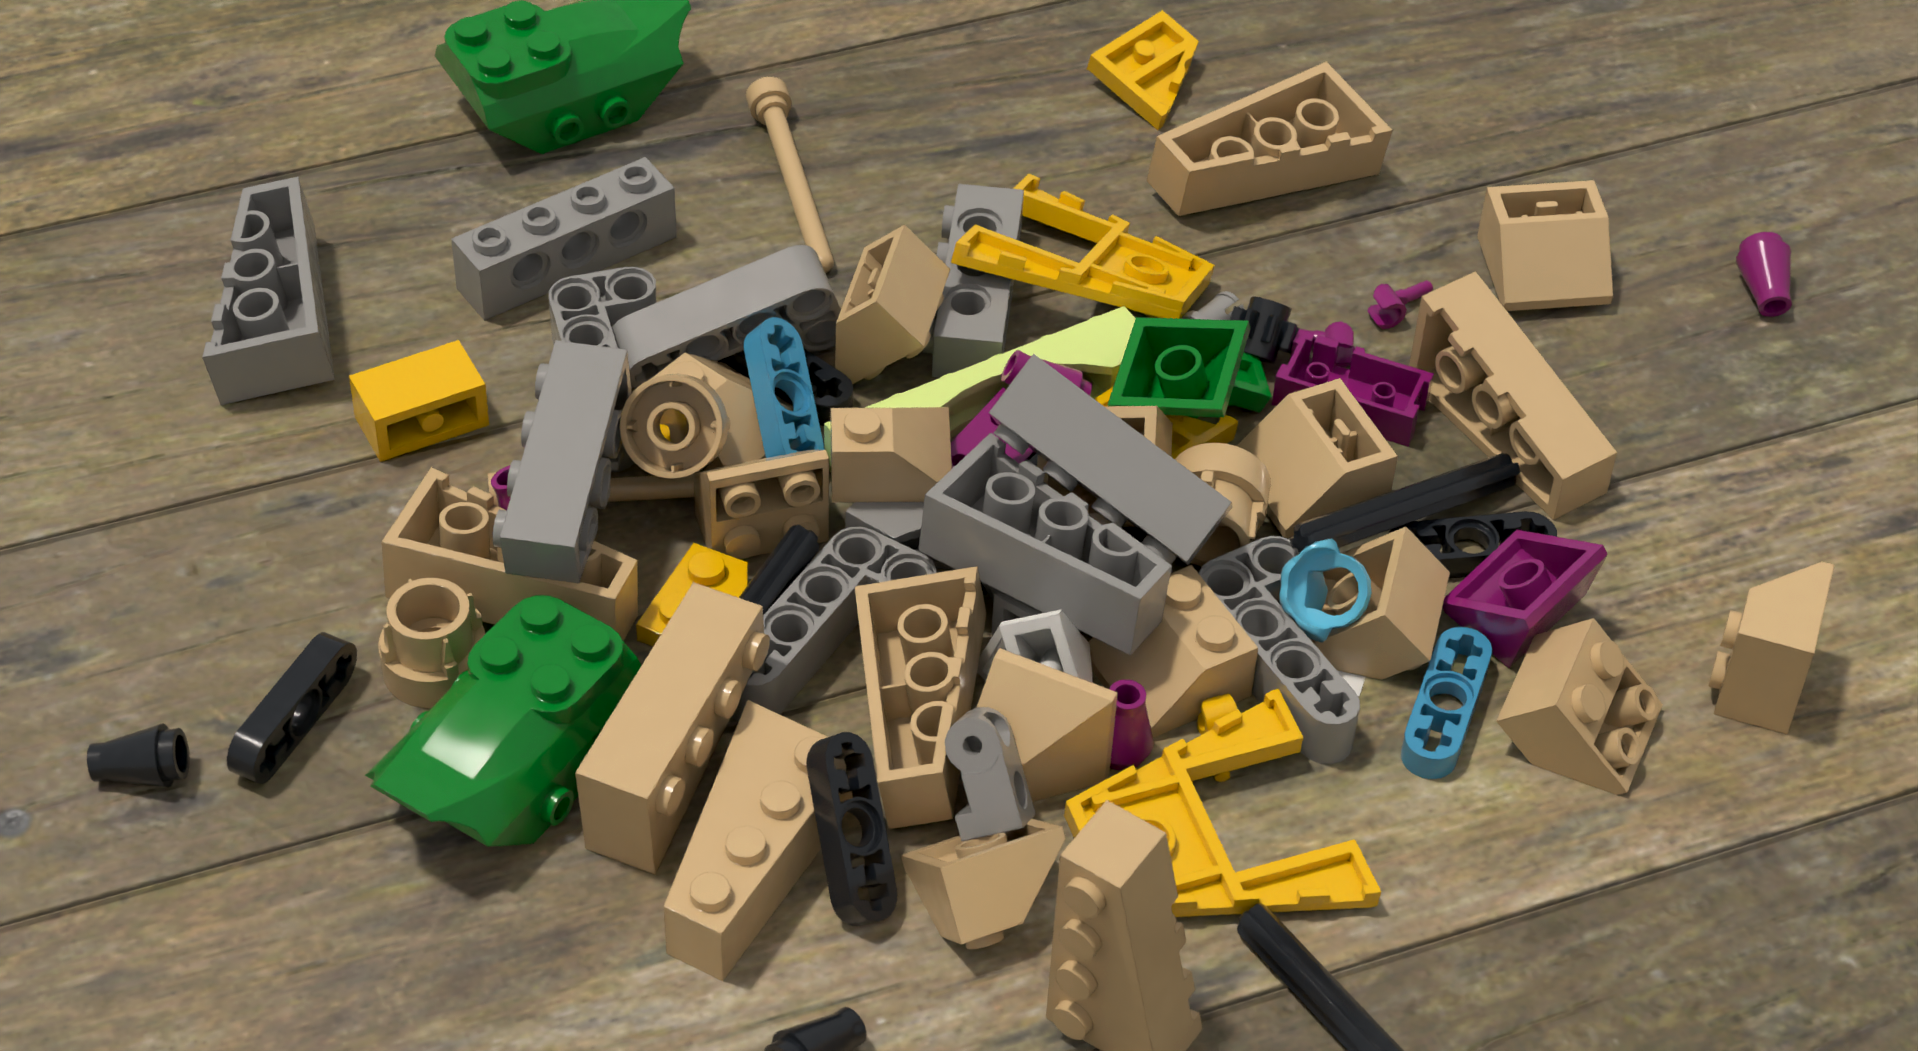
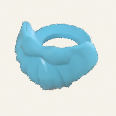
M1332 538L1316 541L1306 546L1299 555L1290 559L1282 569L1279 594L1281 606L1284 612L1291 616L1309 639L1323 643L1332 629L1351 625L1360 619L1368 608L1372 589L1371 579L1365 567L1354 557L1340 553L1336 541ZM1342 567L1354 574L1358 582L1359 593L1355 604L1350 610L1344 614L1333 616L1322 611L1328 593L1323 572Z

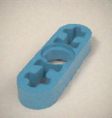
M777 317L768 318L748 333L744 339V353L765 457H775L806 450H825L801 337L797 330L786 320ZM775 387L782 389L788 394L793 403V411L787 410L779 403L775 395Z
M1468 627L1450 628L1439 636L1405 730L1401 749V760L1404 766L1411 773L1421 778H1443L1449 775L1457 765L1487 677L1492 655L1491 643L1486 636L1475 629ZM1458 654L1468 656L1463 674L1452 671L1454 660ZM1437 694H1450L1457 697L1463 706L1457 710H1444L1434 705L1430 698ZM1431 730L1442 733L1440 743L1435 752L1424 749Z

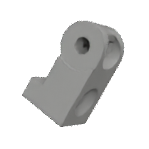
M977 707L965 713L948 730L945 738L946 754L950 762L961 770V777L969 802L955 816L961 841L1023 828L1036 813L1013 732L1007 718L999 711L989 707Z

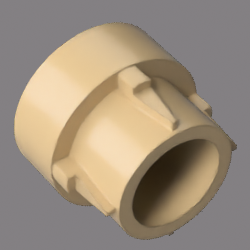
M677 373L649 379L631 393L621 413L620 435L626 452L641 469L662 478H681L703 470L719 456L725 445L731 423L720 396L710 385L697 377ZM670 408L681 411L689 422V432L680 443L667 440L660 430V419L664 412Z
M1204 443L1190 447L1179 454L1175 459L1232 502V509L1191 561L1192 564L1202 567L1210 560L1249 544L1250 539H1255L1257 530L1262 526L1266 518L1271 478L1266 466L1259 458L1251 452L1234 445Z
M421 578L413 581L408 579V583L398 588L392 594L387 604L388 622L383 626L378 643L382 676L386 687L397 699L415 707L432 708L452 687L456 678L464 671H468L469 652L485 635V630L482 625L481 614L475 609L472 593L466 595L457 584L441 578Z

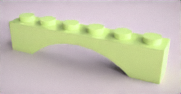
M1125 306L1105 314L1094 316L1087 321L1054 334L1045 335L1036 341L1003 354L994 355L985 361L957 372L943 375L939 379L911 390L894 394L888 399L865 408L949 407L951 440L974 419L1002 388H1008L1009 384L1001 381V375L1007 361L1016 350H1020L1029 356L1035 354L1040 359L1082 371L1083 379L1092 384L1090 396L1096 398L1114 386L1135 317ZM829 421L824 423V448L829 457V471L831 472V430Z

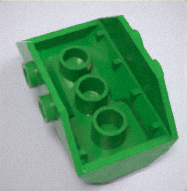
M581 0L544 11L539 6L528 1H514L508 5L472 17L462 18L452 24L445 32V43L437 45L434 56L490 131L540 154H544L637 122L684 64L679 50V39L684 21L692 8L689 0Z
M547 595L525 598L514 605L473 646L468 655V671L461 673L445 695L429 711L422 712L412 723L409 732L365 774V776L373 780L370 787L430 822L444 821L488 847L534 844L551 825L556 826L566 818L574 800L578 797L575 773L639 671L641 664L637 656L621 639L619 633L612 627L558 598Z

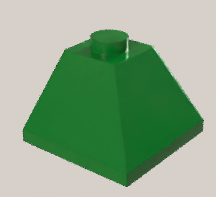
M1136 317L1111 392L1108 407L1158 406L1165 415L1224 418L1250 333L1249 321Z

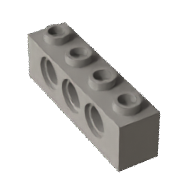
M644 157L451 238L456 288L485 321L549 293L551 286L560 279L598 272L677 237L675 188Z
M958 184L955 206H944L942 238L949 239V243H938L937 257L950 268V272L942 292L944 300L935 313L937 317L933 319L929 330L931 334L930 340L923 349V353L933 354L932 377L940 378L943 375L957 372L1005 352L1015 280L951 263L956 242L974 225L1020 241L1024 190Z

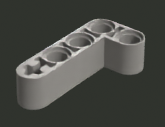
M795 245L631 313L618 320L612 326V331L617 347L619 349H627L631 387L637 388L658 374L683 353L719 361L744 350V339L747 334L771 317L781 318L789 322L797 330L803 347L809 352L831 349L836 344V322L841 309L817 252L807 245Z
M622 267L569 276L555 282L549 290L553 344L555 340L618 348L612 326L621 318L657 303L656 280L653 275L643 268ZM625 448L619 470H611V472H619L635 464Z
M849 527L835 534L763 615L764 634L770 637L769 650L761 668L758 671H752L741 694L739 704L731 717L739 722L747 700L781 714L859 623L855 586L936 573V566L933 561L924 554L865 527Z
M1269 536L1210 560L1202 566L1199 575L1258 647L1252 687L1253 696L1259 703H1262L1266 693L1279 688L1303 736L1300 752L1309 760L1319 764H1334L1343 761L1349 756L1353 748L1360 711V699L1352 687L1290 615L1284 612L1281 606L1279 594L1282 569L1290 559L1299 555L1298 549L1292 548L1290 539L1280 536Z

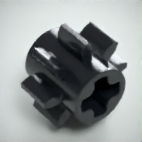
M1254 296L1250 298L1247 310L1234 306L1230 320L1249 321L1251 328L1244 353L1259 357L1261 362L1275 364L1279 351L1291 354L1293 340L1300 329L1297 327V324L1288 322L1292 309L1281 303Z

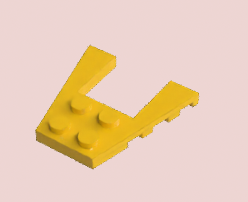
M1028 174L1013 188L1024 190L1022 216L1097 243L1093 249L1078 263L974 225L956 242L951 263L1118 307L1125 306L1129 310L1141 312L1150 318L1181 319L1208 287L1215 267L1214 264L1157 236L1154 237L1151 243L1129 234L1130 223L1115 215L1109 216L1107 221L1082 211L1085 200L1069 192H1061L1058 199L1038 189L1040 178L1032 174Z
M1279 688L1266 693L1264 702L1243 713L1236 709L1214 721L1212 730L1187 743L1182 738L1164 748L1162 756L1137 770L1132 765L1072 797L1065 804L1064 817L1074 838L1106 800L1166 832L1178 898L1171 905V910L1175 917L1242 914L1256 904H1263L1272 912L1372 908L1378 906L1381 890L1355 839L1238 872L1234 871L1192 781L1301 751L1303 736Z

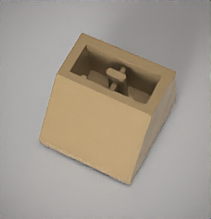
M1594 180L1487 187L1477 237L1499 301L1506 311L1606 305L1612 303L1613 285L1609 218Z
M906 225L897 228L864 247L837 319L835 368L844 373L851 380L852 384L863 378L866 380L873 379L886 366L903 357L909 359L919 354L930 340L931 334L929 330L933 318L944 300L942 292L950 268Z
M1340 378L1288 394L1237 445V447L1251 452L1266 466L1271 478L1267 514L1284 538L1294 536V526L1296 524L1392 491L1398 456Z
M806 450L694 473L695 514L707 548L737 559H746L751 556L771 553L789 528L794 525H801L807 530H812L818 536V543L829 541V457L826 450Z
M1592 618L1534 635L1496 722L1532 765L1619 795L1627 793L1663 704L1657 698L1654 690L1645 683L1625 658L1618 645L1609 638L1597 621Z

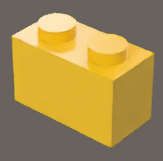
M459 340L349 375L355 419L380 462L490 425L486 384Z

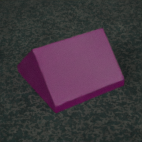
M1516 530L1444 597L1442 609L1461 627L1475 629L1486 636L1491 643L1492 654L1510 668L1528 651L1534 635L1547 632L1586 595L1608 554L1602 544Z

